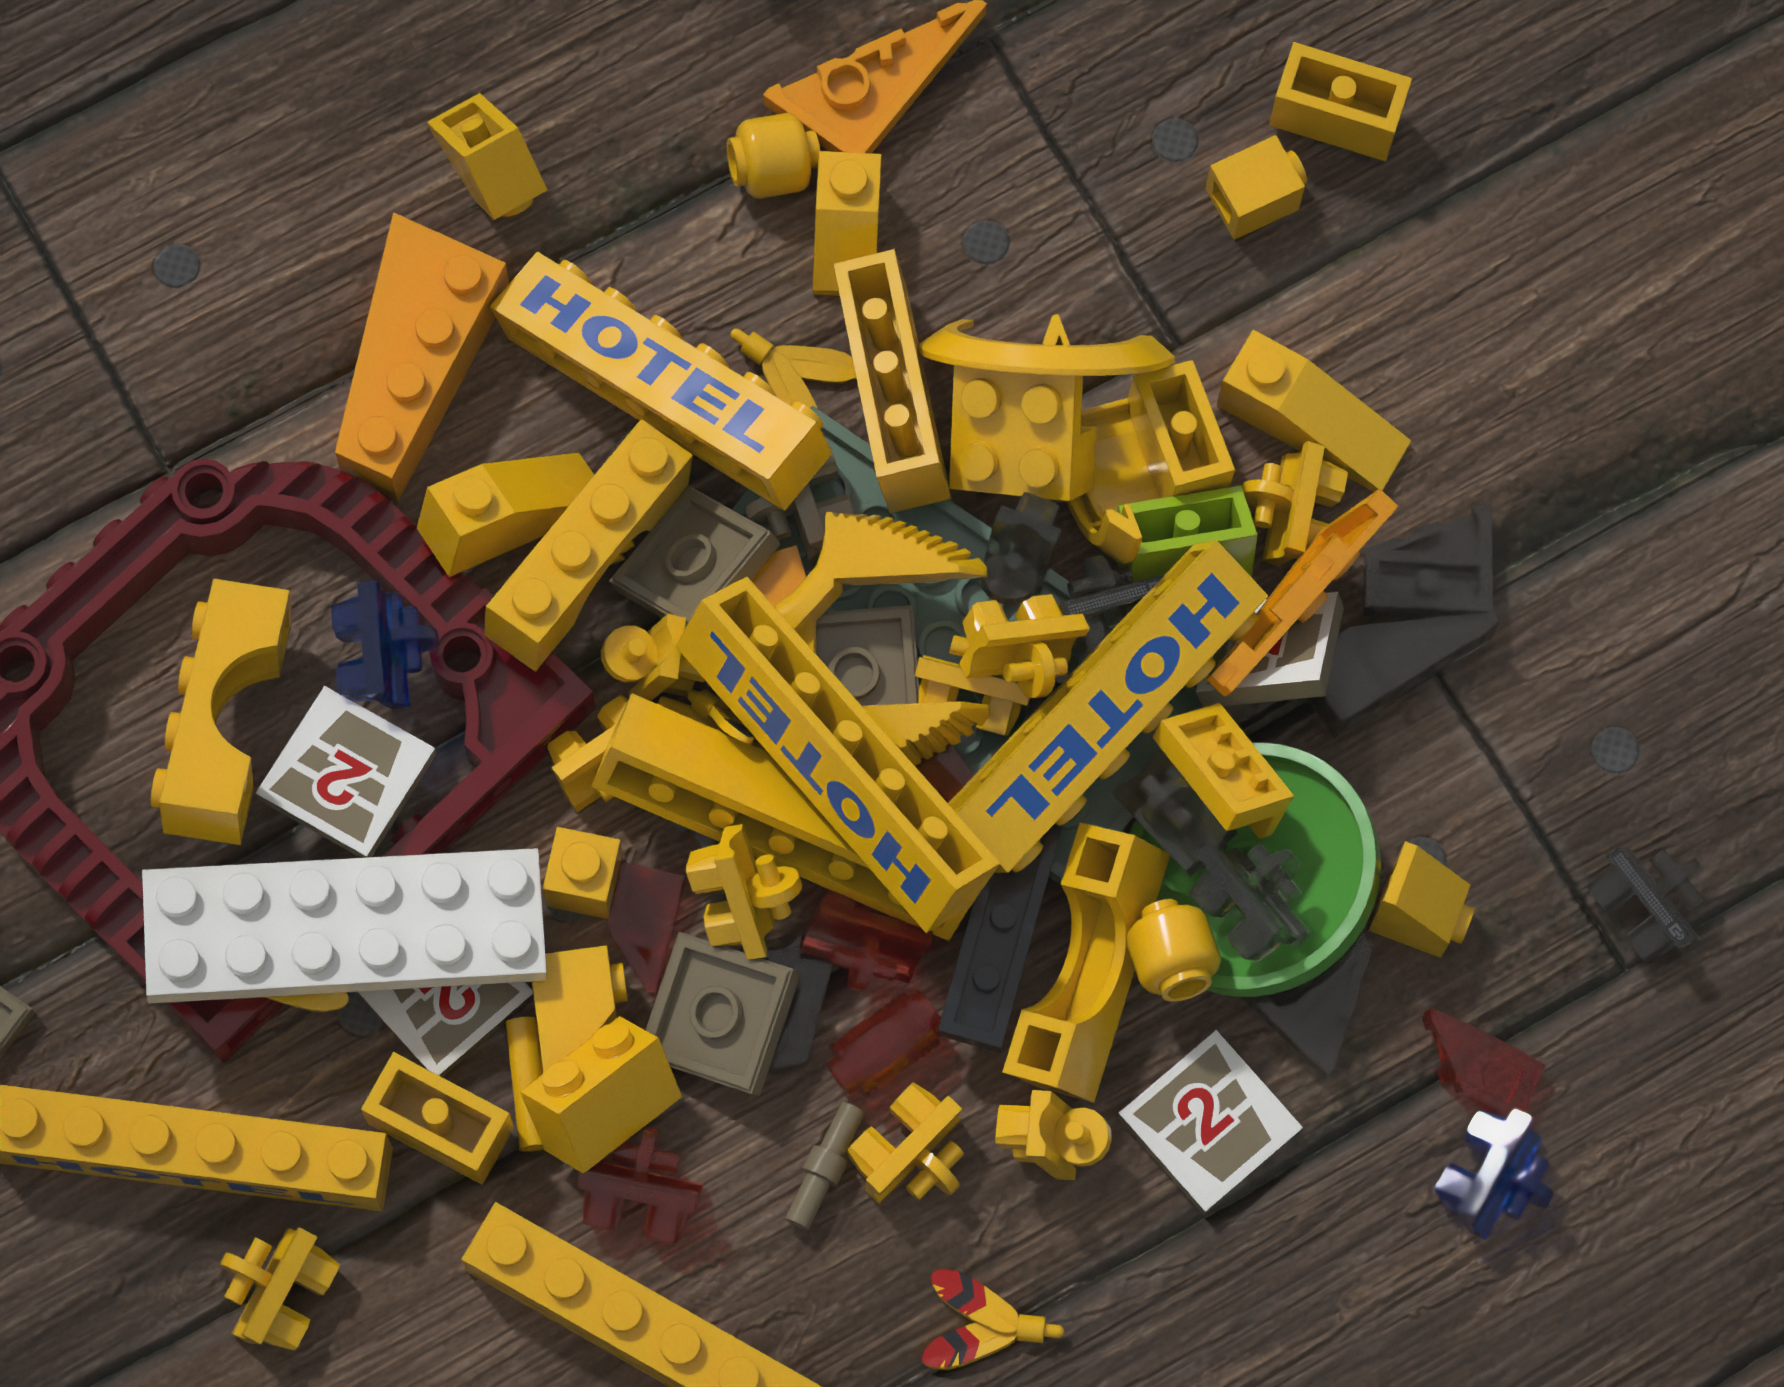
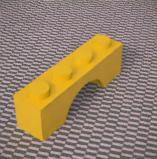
M641 419L486 605L484 636L536 672L574 626L586 599L616 556L638 534L646 530L651 532L687 488L693 455Z
M213 579L208 603L197 602L192 622V639L198 640L194 657L185 656L183 658L179 674L178 693L185 695L181 713L171 712L165 732V750L171 751L167 769L157 768L151 790V807L160 808L164 834L241 845L254 790L251 757L228 743L218 731L216 723L226 703L239 691L254 683L280 677L292 626L290 590Z
M1079 823L1061 881V886L1068 898L1071 910V937L1067 956L1060 975L1048 994L1035 1005L1021 1010L1002 1071L1003 1073L1042 1089L1094 1103L1135 971L1126 944L1127 934L1134 923L1141 919V911L1157 900L1170 858L1167 852L1135 835Z

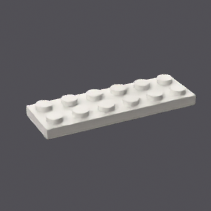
M538 848L142 870L146 994L148 1004L546 981Z

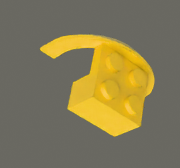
M1059 314L1052 315L1042 345H1070ZM1193 360L1171 365L1160 370L1134 375L1128 398L1081 411V426L1096 427L1094 489L1066 502L1084 536L1119 564L1124 565L1133 562L1137 557L1142 541L1141 532L1132 508L1128 503L1230 487L1235 468ZM1126 504L1123 505L1122 513L1119 514L1117 512L1118 505Z
M961 319L944 326L919 344V353L931 360L954 365L949 489L1071 501L1093 490L1096 427L1081 426L1083 376L1152 372L1175 364V356L1153 336L1139 335L1126 341L1108 344L1041 345L996 341L964 334L974 326V320Z

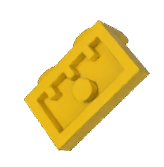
M1216 703L1161 720L1152 738L1226 832L1248 825L1260 839L1271 836L1294 795L1220 703Z

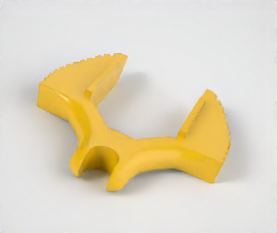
M826 512L824 540L817 565L792 593L775 604L774 607L816 654V621L843 593V585L860 586L988 578L987 566L980 558L970 559L971 552L966 548L958 550L959 544L952 541L944 543L942 542L943 537L938 535L931 537L930 532L926 530L919 532L918 527L913 525L906 527V523L900 520L893 522V518L886 517L881 520L879 515L867 517V514L854 515ZM961 701L862 706L914 766L920 764L922 758L926 760L932 758V753L934 752L941 753L945 751V746L948 744L955 746L961 743L960 737L962 735L969 737L973 734L972 726L975 724L982 727L989 718L990 706L987 704Z

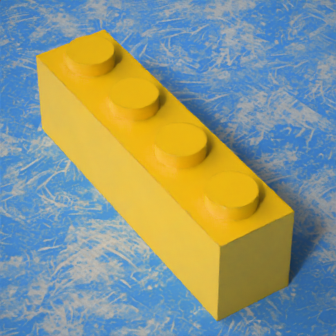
M895 249L835 263L834 269L876 477L889 513L951 499L923 361L919 353V342L908 290Z

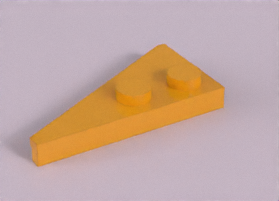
M983 0L956 3L938 11L936 19L905 33L902 28L856 48L855 52L849 57L843 59L834 58L818 65L817 73L783 88H781L779 83L769 87L763 94V105L776 114H794L801 121L805 132L814 130L819 144L828 151L872 154L983 19L987 12V3Z
M1378 489L1322 528L1308 545L1305 553L1301 554L1256 613L1259 616L1256 624L1243 637L1232 644L1206 680L1224 697L1230 694L1297 619L1304 623L1315 614L1328 597V594L1323 590L1332 580H1337L1354 564L1360 555L1359 550L1393 514L1398 505L1381 489Z

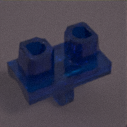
M371 580L357 583V597L331 606L332 628L336 638L344 643L362 640L363 658L338 663L336 668L337 691L339 695L351 701H377L391 710L409 707L407 673H418L423 670L421 653L438 647V630L431 626L419 625L418 608L414 606L402 607L401 595L380 590V582Z
M1515 1109L1509 1119L1481 1110L1478 1111L1467 1129L1464 1140L1469 1149L1487 1157L1478 1174L1476 1175L1451 1163L1445 1168L1435 1186V1193L1439 1200L1461 1216L1468 1232L1485 1240L1501 1212L1515 1220H1519L1528 1203L1547 1208L1554 1197L1552 1190L1541 1182L1550 1163L1543 1157L1534 1154L1542 1139L1530 1127L1533 1123L1532 1117Z

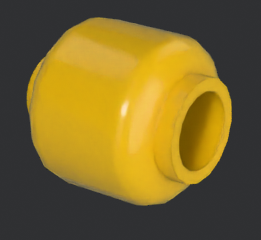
M792 113L747 119L737 127L736 136L727 139V158L732 181L736 187L744 186L747 193L755 199L799 193L809 185L811 169L818 168L820 145L817 134L814 130L805 132L801 121Z
M1163 899L1146 906L1140 913L1141 919L1136 921L1129 929L1126 939L1127 948L1142 987L1147 992L1161 995L1164 1000L1170 1002L1190 999L1206 991L1211 986V978L1216 974L1221 963V955L1206 915L1195 906L1178 905V902L1174 899Z

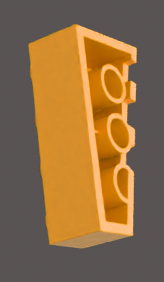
M393 212L335 449V455L341 471L357 476L377 489L385 497L399 502L496 318L489 306L509 284L505 262Z

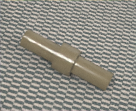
M841 1102L821 1145H813L802 1167V1171L806 1173V1176L785 1217V1220L790 1224L808 1231L829 1187H837L848 1165V1161L844 1159V1156L865 1115V1112L860 1108L847 1102Z

